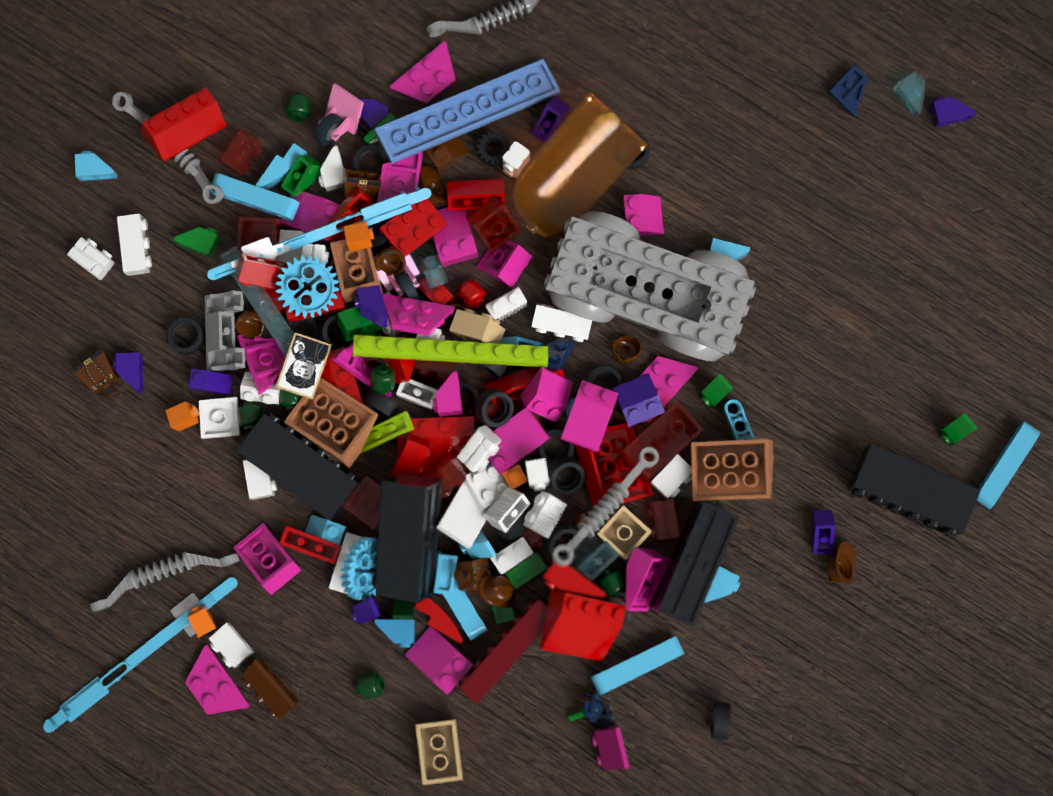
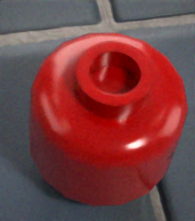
M467 280L459 286L458 297L467 308H479L484 304L486 292L477 281Z

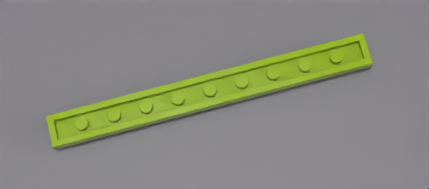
M354 335L353 356L532 367L548 366V346Z

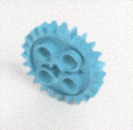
M301 255V261L299 262L296 258H293L294 264L292 265L290 262H287L288 269L281 268L284 275L278 274L277 276L282 280L281 282H276L277 286H281V289L276 290V293H282L278 300H285L283 307L289 305V313L296 310V316L300 312L303 313V318H306L307 313H310L311 318H314V312L321 316V309L327 312L328 308L326 305H334L331 298L337 299V296L333 294V292L339 291L338 288L334 287L339 281L333 280V277L337 274H330L332 266L326 268L327 261L320 264L319 257L312 261L311 255H309L308 260H305L304 256ZM304 269H313L314 276L306 278L303 275ZM318 275H321V279L311 286L312 291L305 290L299 297H293L303 289L304 282L309 284ZM291 280H296L299 283V288L296 291H292L288 287V283ZM318 283L326 285L327 290L325 293H318L316 291ZM304 295H308L312 299L311 304L308 306L301 303L300 299Z
M359 538V542H354V548L349 547L350 553H345L347 559L342 561V564L345 566L340 569L341 572H344L340 579L344 580L341 586L345 587L344 592L348 593L347 596L353 599L365 601L366 598L369 599L372 595H375L374 581L377 576L375 563L378 558V550L376 549L378 539Z

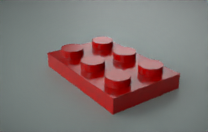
M429 199L412 204V210L396 215L379 228L391 246L401 251L404 257L408 256L448 225Z

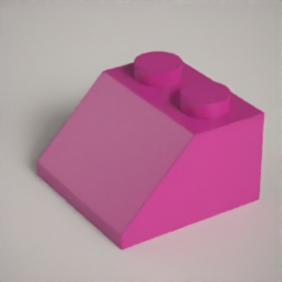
M646 194L624 195V220L637 229L639 236L664 235L661 197Z
M496 236L476 268L499 283L512 288L532 256L519 244Z
M541 367L520 394V397L527 410L556 422L567 408L573 382Z
M457 371L449 376L437 391L436 399H433L435 413L438 412L440 417L463 415Z

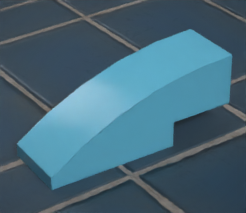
M293 143L284 158L278 155L275 156L255 186L267 190L283 182L298 155H308L307 152Z

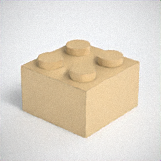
M465 308L464 311L457 309L449 331L466 342L500 344L505 328L500 326L499 321L492 319V316L481 313L480 316L475 311Z
M621 505L596 534L621 557L627 560L631 551L635 547H639L652 531L626 507Z

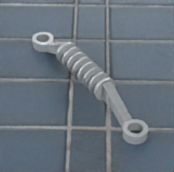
M514 0V6L508 1L507 9L501 4L500 12L494 7L493 15L487 10V17L480 13V20L473 16L464 22L437 21L429 25L426 30L430 37H437L446 30L480 35L482 34V27L489 31V24L496 28V21L503 25L502 19L504 18L509 22L510 15L515 20L517 12L522 17L523 9L528 14L531 13L539 0H521V2Z
M118 92L114 95L112 102L118 111H126L141 123L150 118L133 105V99L129 93ZM122 96L126 99L124 107L120 105V98ZM189 149L177 154L174 162H180L179 167H185L184 172L186 174L191 173L203 190L204 200L210 204L219 203L223 198V190L220 186L211 185L208 182L206 175L202 172L203 170L199 165L200 160L197 158L193 160L194 154H188ZM211 189L216 191L215 199L210 197Z
M646 447L638 455L639 463L621 484L613 483V489H608V494H604L602 497L603 500L600 499L598 505L593 506L594 511L588 512L589 517L585 516L583 518L584 523H578L577 526L580 531L567 545L558 546L554 550L552 558L555 564L562 567L569 565L573 560V550L586 536L589 538L594 537V531H599V526H603L604 520L609 519L608 514L612 515L614 513L613 509L619 508L618 503L622 504L624 502L623 498L629 496L627 488L644 468H651L656 465L659 455L654 448ZM644 454H651L653 456V461H646L644 459ZM558 552H566L568 559L565 561L559 559Z
M184 551L182 552V559L178 554L175 555V561L168 557V564L161 559L160 566L153 562V569L148 564L145 565V572L141 567L138 568V574L134 570H130L107 599L90 604L91 611L96 612L112 606L126 590L139 588V581L146 586L147 579L154 583V576L160 581L162 573L166 578L169 577V571L176 575L177 568L183 573V566L188 570L201 564L225 567L239 562L238 554L215 559Z

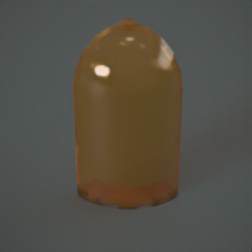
M591 92L523 167L515 181L513 191L515 209L528 224L526 228L533 234L537 232L542 237L552 238L564 233L566 221H571L572 216L579 218L587 213L648 145L624 122L620 125L621 120Z

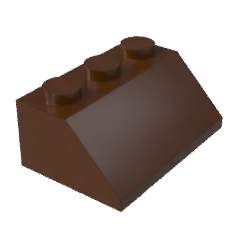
M459 136L423 151L438 173H441L470 153Z
M256 659L242 674L244 684L249 689L253 688L257 692L256 698L262 704L265 702L269 706L268 711L275 719L277 717L279 719L284 718L300 703L263 659Z

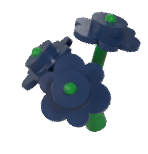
M586 691L585 694L591 700L584 703L583 709L568 714L569 720L574 721L588 717L589 721L594 723L597 719L603 718L605 719V728H607L608 723H612L614 719L613 712L609 711L610 706H607L606 715L602 714L603 704L600 702L602 698L594 691L591 693Z

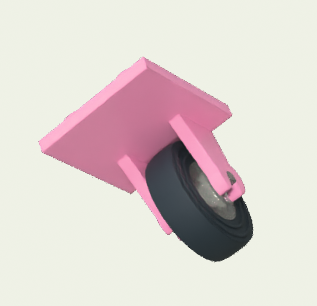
M336 83L333 84L325 117L319 121L314 134L315 141L327 147L347 131L353 135L356 134L364 102Z
M410 254L405 257L406 265L401 273L387 276L384 271L378 272L379 279L387 292L395 289L399 297L405 295L410 299H420L415 289L420 286L415 278L420 272Z

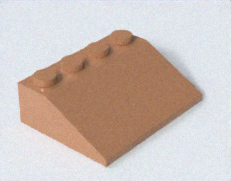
M321 378L314 399L302 397L284 423L300 437L305 438L311 444L350 468L361 453L378 414Z
M773 440L691 442L693 501L771 498Z

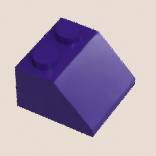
M649 373L613 387L614 392L619 393L617 400L629 427L665 413Z

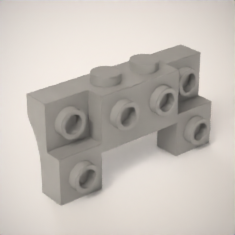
M232 290L205 296L207 371L219 372L245 368V348H235L234 313L243 311V291Z

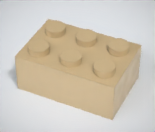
M456 719L416 724L423 785L462 780L463 772Z

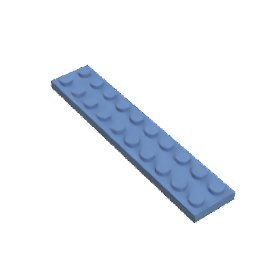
M544 59L377 127L374 132L388 160L393 164L558 95L560 89Z

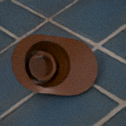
M423 166L420 170L422 182L419 188L426 187L430 189L431 196L428 199L433 206L439 202H447V193L442 177L434 168Z
M841 542L838 546L837 554L827 562L829 582H843L847 586L853 583L856 553L849 542Z
M489 575L482 578L479 584V592L487 604L502 608H510L514 604L515 590L506 577Z

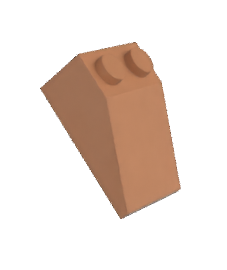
M346 239L330 243L341 293L346 303L354 301V297L357 296V288L380 285L381 293H383L371 247L350 252Z

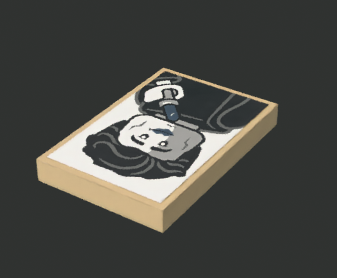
M295 333L276 388L313 400L332 345Z

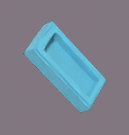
M438 554L434 593L454 594V573L457 568L458 556Z

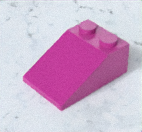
M303 191L297 197L290 196V198L300 203L294 220L289 221L280 218L279 223L296 231L306 233L327 225L340 205ZM326 238L319 240L328 245H330L331 243Z
M448 207L437 210L448 224L433 236L441 266L445 267L477 258L478 252L465 210L449 211Z
M582 380L561 439L598 452L619 393Z
M525 408L512 417L505 425L493 431L501 439L498 445L500 449L494 456L490 455L488 459L501 475L517 465L550 439V437L533 413Z
M264 523L233 547L270 595L301 571L296 562L283 546L279 544V541Z
M635 547L631 551L626 574V609L628 611H648L671 559L654 549Z
M431 626L405 654L411 662L447 695L474 665Z
M617 725L594 730L595 735H592L594 747L598 746L600 753L596 755L598 765L603 766L604 770L629 768L620 728Z

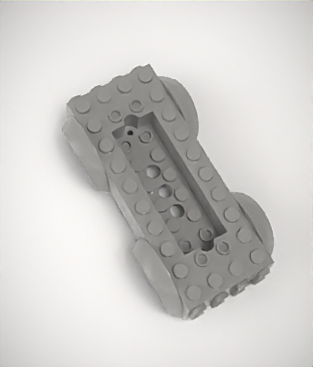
M590 211L579 218L572 216L571 221H566L563 230L566 234L565 238H560L557 246V251H559L558 257H553L550 266L553 271L551 275L547 274L544 282V287H546V291L549 293L552 304L566 312L592 321L606 323L616 316L658 331V338L662 344L697 359L714 362L723 356L729 355V353H733L737 343L734 341L735 335L738 336L743 327V323H740L742 317L747 315L750 305H747L748 299L751 300L756 291V287L753 286L755 281L749 280L747 270L740 262L724 254L707 250L694 251L685 257L640 240L639 233L633 225L619 217L603 212ZM630 275L635 276L637 279L636 285L632 287L626 284V278ZM648 282L653 283L655 286V290L652 293H647L644 290V285ZM669 288L673 291L671 299H664L662 297L664 289Z

